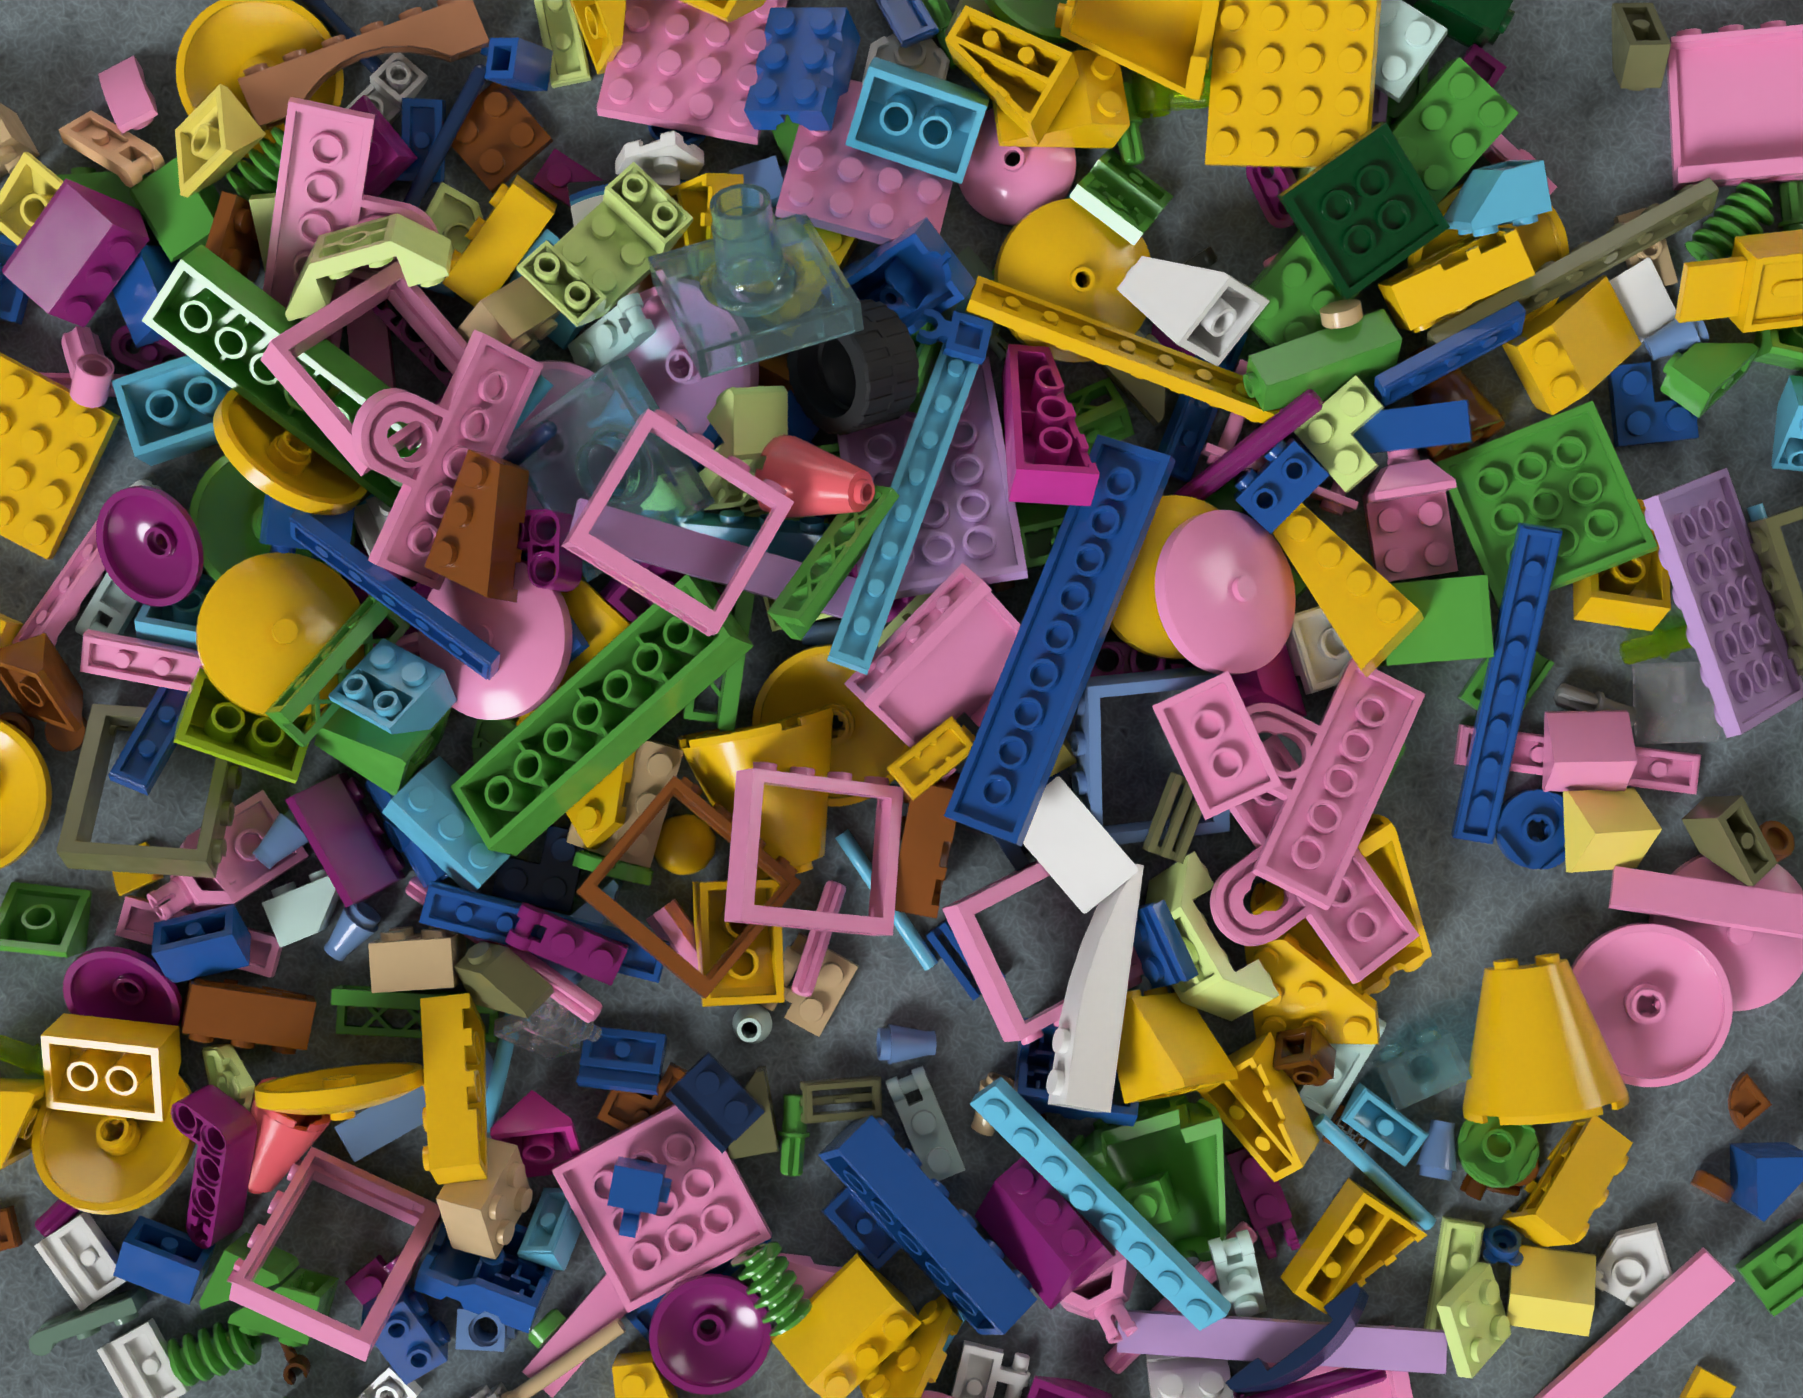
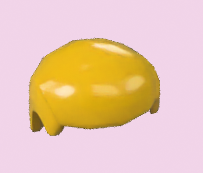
M684 814L674 816L663 822L654 857L659 866L673 874L691 875L706 868L715 855L716 837L710 826L696 815Z

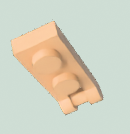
M92 110L58 129L64 144L118 175L127 187L135 186L142 181L144 174L148 172L154 173L165 165L162 155L155 147L128 131L122 134L116 124Z

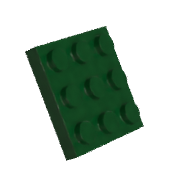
M1380 122L1278 195L1338 293L1345 300L1357 294L1450 228L1386 122Z

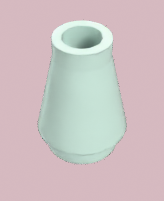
M744 1005L734 1014L732 1021L733 1031L745 1043L756 1044L762 1042L771 1032V1015L761 1005ZM746 1022L754 1023L757 1026V1032L751 1034L749 1030H744L743 1024Z

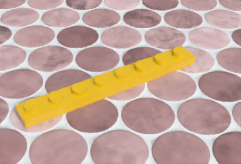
M979 275L976 279V284L973 287L965 312L1013 329L1019 334L1050 343L1061 350H1068L1082 355L1098 364L1119 369L1138 379H1145L1164 386L1175 393L1185 394L1201 400L1212 407L1222 408L1238 414L1252 422L1264 424L1280 411V409L1263 411L1256 398L1248 396L1243 384V375L1219 366L1217 367L1214 364Z

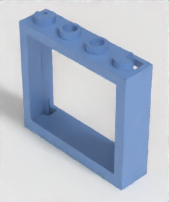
M1196 666L1089 677L1074 715L1075 731L1071 734V749L1077 761L1076 771L1072 773L1071 781L1074 794L1102 826L1100 698L1190 689L1218 676V674L1204 671ZM1226 810L1207 820L1204 819L1202 814L1194 836L1230 832V810ZM1170 819L1166 821L1160 840L1166 836ZM1152 821L1103 826V828L1118 845L1144 842Z

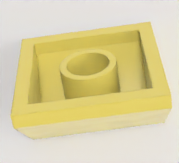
M219 84L175 129L181 196L188 198L221 180L266 135L229 88L222 84Z
M29 152L22 154L0 191V231L17 246L64 182Z
M1627 787L1625 791H1563L1566 872L1613 870L1615 866L1637 868L1662 828L1635 788Z
M1521 1245L1519 1252L1523 1254V1261L1519 1266L1511 1265L1506 1314L1510 1326L1589 1337L1595 1306L1596 1255Z

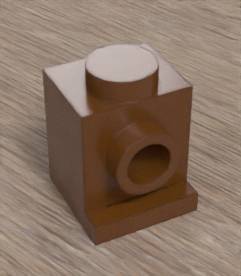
M1314 1025L1277 1032L1273 1067L1276 1071L1283 1070L1296 1085L1322 1086L1329 1079H1334L1336 1050ZM1304 1044L1303 1051L1297 1045Z

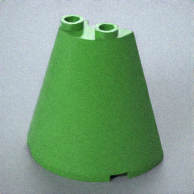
M1186 1095L1140 1101L1138 1117L1133 1127L1107 1124L1102 1119H1098L1093 1123L1095 1130L1085 1139L1083 1135H1078L1070 1145L1120 1194L1121 1190L1130 1181L1168 1171L1180 1211L1173 1220L1153 1225V1227L1184 1258L1196 1257L1202 1262L1212 1260L1208 1240L1220 1237L1221 1241L1227 1239L1223 1124L1220 1114L1213 1104L1204 1099L1198 1100L1197 1103H1190Z

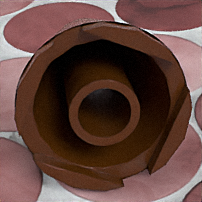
M1426 346L1417 349L1408 358L1426 350ZM1460 368L1412 393L1415 406L1460 400L1469 401L1472 442L1427 447V453L1435 463L1469 450L1467 446L1477 440L1481 444L1505 426L1502 414Z

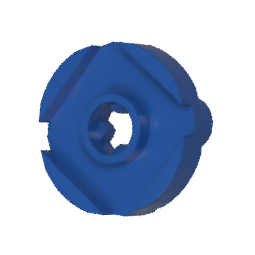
M1531 789L1518 792L1505 801L1501 806L1495 834L1497 844L1507 859L1516 865L1533 870L1551 869L1565 861L1562 796L1549 791L1543 792L1541 789ZM1531 820L1535 822L1543 820L1546 825L1542 828L1545 836L1542 839L1536 836L1529 838L1527 832L1530 829L1528 824Z

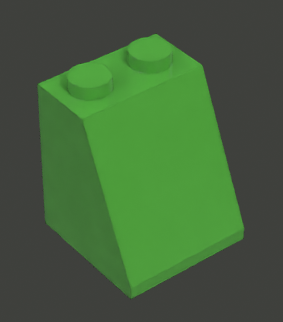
M1488 575L1392 583L1400 593L1421 611L1425 619L1392 651L1380 666L1494 657Z
M340 707L316 734L314 745L395 796L411 780L441 741L451 708L430 730L390 734L351 711Z

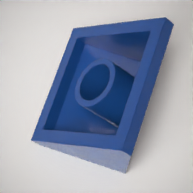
M145 245L112 290L136 348L164 339V337L142 322L143 317L180 261L178 259L170 262L161 246Z
M1787 1142L1730 1143V1185L1735 1190L1731 1201L1765 1222L1803 1182V1150Z

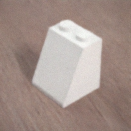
M1141 256L1138 262L1128 270L1125 279L1117 288L1123 296L1177 345L1217 367L1270 302L1266 297L1225 272Z

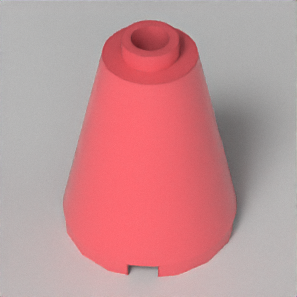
M781 435L773 438L761 454V456H766L763 469H756L755 477L761 481L769 479L781 485L787 491L785 496L794 501L785 518L861 512L872 502L875 495V485L869 472L796 436ZM758 501L759 507L763 511L770 513L771 508Z
M280 1077L266 1078V1079H263L259 1084L264 1083V1082L269 1081V1080H273V1079H276V1078H280ZM254 1093L250 1112L257 1124V1136L248 1192L253 1194L271 1192L290 1171L293 1163L296 1164L326 1130L331 1122L330 1114L299 1115L256 1107Z

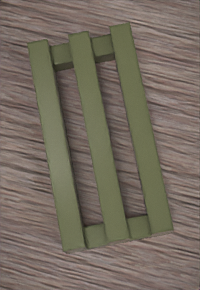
M1174 772L1170 773L1142 849L1182 864L1202 815L1184 776ZM1180 784L1185 785L1177 807L1174 809L1169 821L1170 825L1163 844L1158 846Z
M878 1075L800 1081V1089L802 1090L800 1104L803 1106L801 1122L804 1124L856 1120L871 1115L874 1118L882 1117L881 1077ZM872 1086V1092L812 1096V1091ZM872 1101V1108L813 1112V1106Z

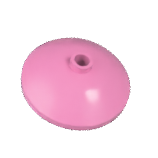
M992 108L985 112L963 182L959 184V187L969 204L983 217L999 224L1015 226L1019 220L1034 209L1047 203L1065 199L1068 196L1076 175L1077 161L1075 148L999 146L994 110ZM1011 153H1018L1020 155V161L1015 166H1008L1006 164V158Z

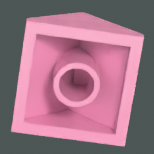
M1627 710L1545 711L1543 792L1626 790L1638 762L1629 712Z

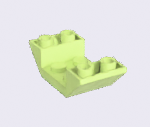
M633 162L605 187L603 201L554 246L547 240L517 266V271L576 327L603 317L617 304L618 300L625 297L659 266L693 222V217Z
M398 213L319 235L294 285L285 312L288 321L299 318L304 320L331 302L336 279L351 274L354 268L369 265L370 268L382 267L392 262L393 257L396 256L408 287L418 284L421 287L435 286L444 281L445 277L449 276L454 249L452 241Z
M784 386L731 387L723 391L716 399L717 404L706 417L724 441L714 451L725 458L733 456L742 460L751 468L749 473L755 476L756 469H763L766 456H761L764 448L773 438L788 435V391ZM705 467L701 472L693 476L690 472L663 473L651 482L650 490L640 503L645 509L693 512L741 507L751 495Z
M1194 851L1185 857L1183 864L1177 862L1149 880L1145 904L1165 900L1199 974L1187 982L1180 981L1172 985L1181 1002L1233 1021L1278 997L1279 993L1273 985L1271 976L1263 968L1259 959L1236 972L1230 965L1226 952L1219 946L1207 925L1206 918L1193 902L1212 890L1214 885L1208 869Z

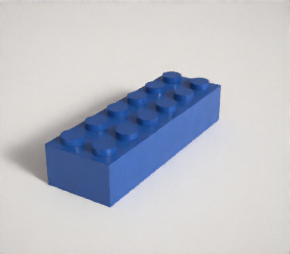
M873 1115L852 1121L818 1156L899 1243L906 1254L979 1335H1004L1037 1300L1030 1292L1032 1285L1021 1272L1015 1269L1012 1271L1002 1259L1005 1256L1002 1250L989 1239L985 1241L975 1230L977 1227L975 1220L965 1210H957L947 1199L950 1196L948 1190L935 1178L930 1180L920 1169L922 1166L920 1159L910 1149H902L893 1139L895 1132L886 1121L880 1117L875 1119Z

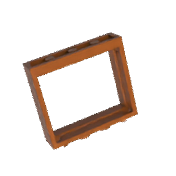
M673 776L578 888L576 893L699 996L706 999L766 925L747 924L704 976L597 887L672 796L731 844L733 815L716 802L711 807L699 797L703 790L696 783H692L685 776L681 781L676 776ZM760 838L757 866L779 884L763 906L781 908L802 882L795 877L798 870L790 865L789 861L780 855L775 860L763 850L767 844Z

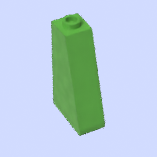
M1381 309L1363 315V318L1354 325L1338 329L1326 328L1249 355L1247 371L1243 375V384L1250 398L1255 397L1263 411L1284 408L1308 389L1314 390L1322 401H1326L1355 375L1374 393L1375 376L1397 365L1402 337L1385 310Z

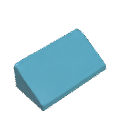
M1360 1082L1355 1087L1340 1117L1342 1121L1404 1167L1429 1136L1422 1128Z
M561 1188L543 1189L517 1254L519 1258L555 1270L565 1271L582 1227Z

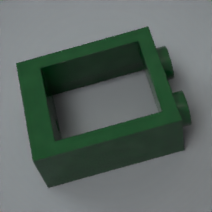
M1402 0L1447 28V37L1468 48L1473 44L1478 45L1480 48H1483L1486 43L1493 45L1498 36L1505 32L1515 14V11L1509 9L1513 0Z

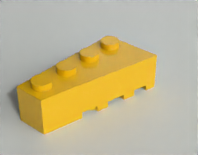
M1303 503L1272 532L1359 669L1366 677L1425 619L1421 611Z
M470 993L420 998L424 1065L423 1088L426 1107H423L422 1119L428 1145L423 1146L422 1151L424 1169L431 1172L438 1185L488 1179L485 1025Z

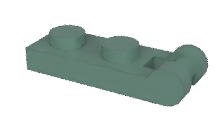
M137 1286L94 1302L82 1311L78 1308L48 1319L29 1339V1349L35 1355L44 1356L50 1353L55 1345L62 1340L76 1336L78 1340H82L99 1332L102 1325L114 1321L115 1325L119 1326L134 1320L139 1316L138 1311L148 1300L144 1288Z

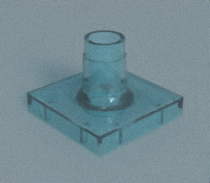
M731 185L721 189L711 198L712 239L648 257L653 285L701 378L864 330L861 302L807 214H795L776 220L772 212L768 191L758 185Z
M625 356L605 365L513 431L506 448L510 452L544 422H554L557 426L556 435L525 460L520 467L529 470L528 484L543 509L574 515L577 500L581 498L589 500L639 416L647 409L655 412L659 407L630 358ZM678 421L677 427L688 433L683 424ZM649 432L606 506L679 526L715 503L688 455ZM583 560L582 574L587 582L605 573Z

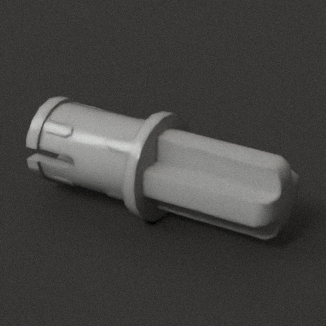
M1563 683L1558 686L1553 697L1557 706L1570 711L1627 710L1631 727L1636 718L1637 710L1635 707L1605 698L1604 693L1600 691L1593 694Z

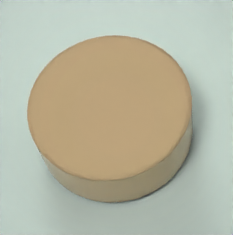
M1357 299L1335 301L1323 306L1319 310L1322 325L1328 329L1348 327L1358 323L1363 318L1361 301Z

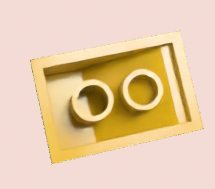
M570 0L597 74L605 73L607 63L613 61L622 46L626 0Z
M1091 50L1072 51L1079 78L1039 145L992 101L999 146L1113 148L1130 126L1120 64Z
M1602 275L1524 324L1522 335L1508 341L1502 347L1535 408L1555 415L1592 391L1642 344L1607 276Z
M1637 499L1640 508L1644 514L1646 509L1643 500ZM1653 530L1651 532L1658 546L1656 551L1573 583L1574 620L1653 631L1671 609L1670 576L1659 560V545Z
M772 878L756 880L754 905L763 906L779 884ZM727 880L692 882L698 969L704 976L747 925L745 923L724 921ZM765 926L706 999L701 997L702 1006L785 1002L782 927Z

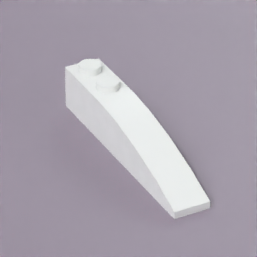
M1135 864L1139 868L1138 873L1098 903L1081 942L1069 978L1059 1027L1055 1031L1052 1040V1048L1055 1055L1053 1069L1050 1071L1046 1083V1089L1049 1094L1048 1104L1089 1112L1111 1113L1144 865Z

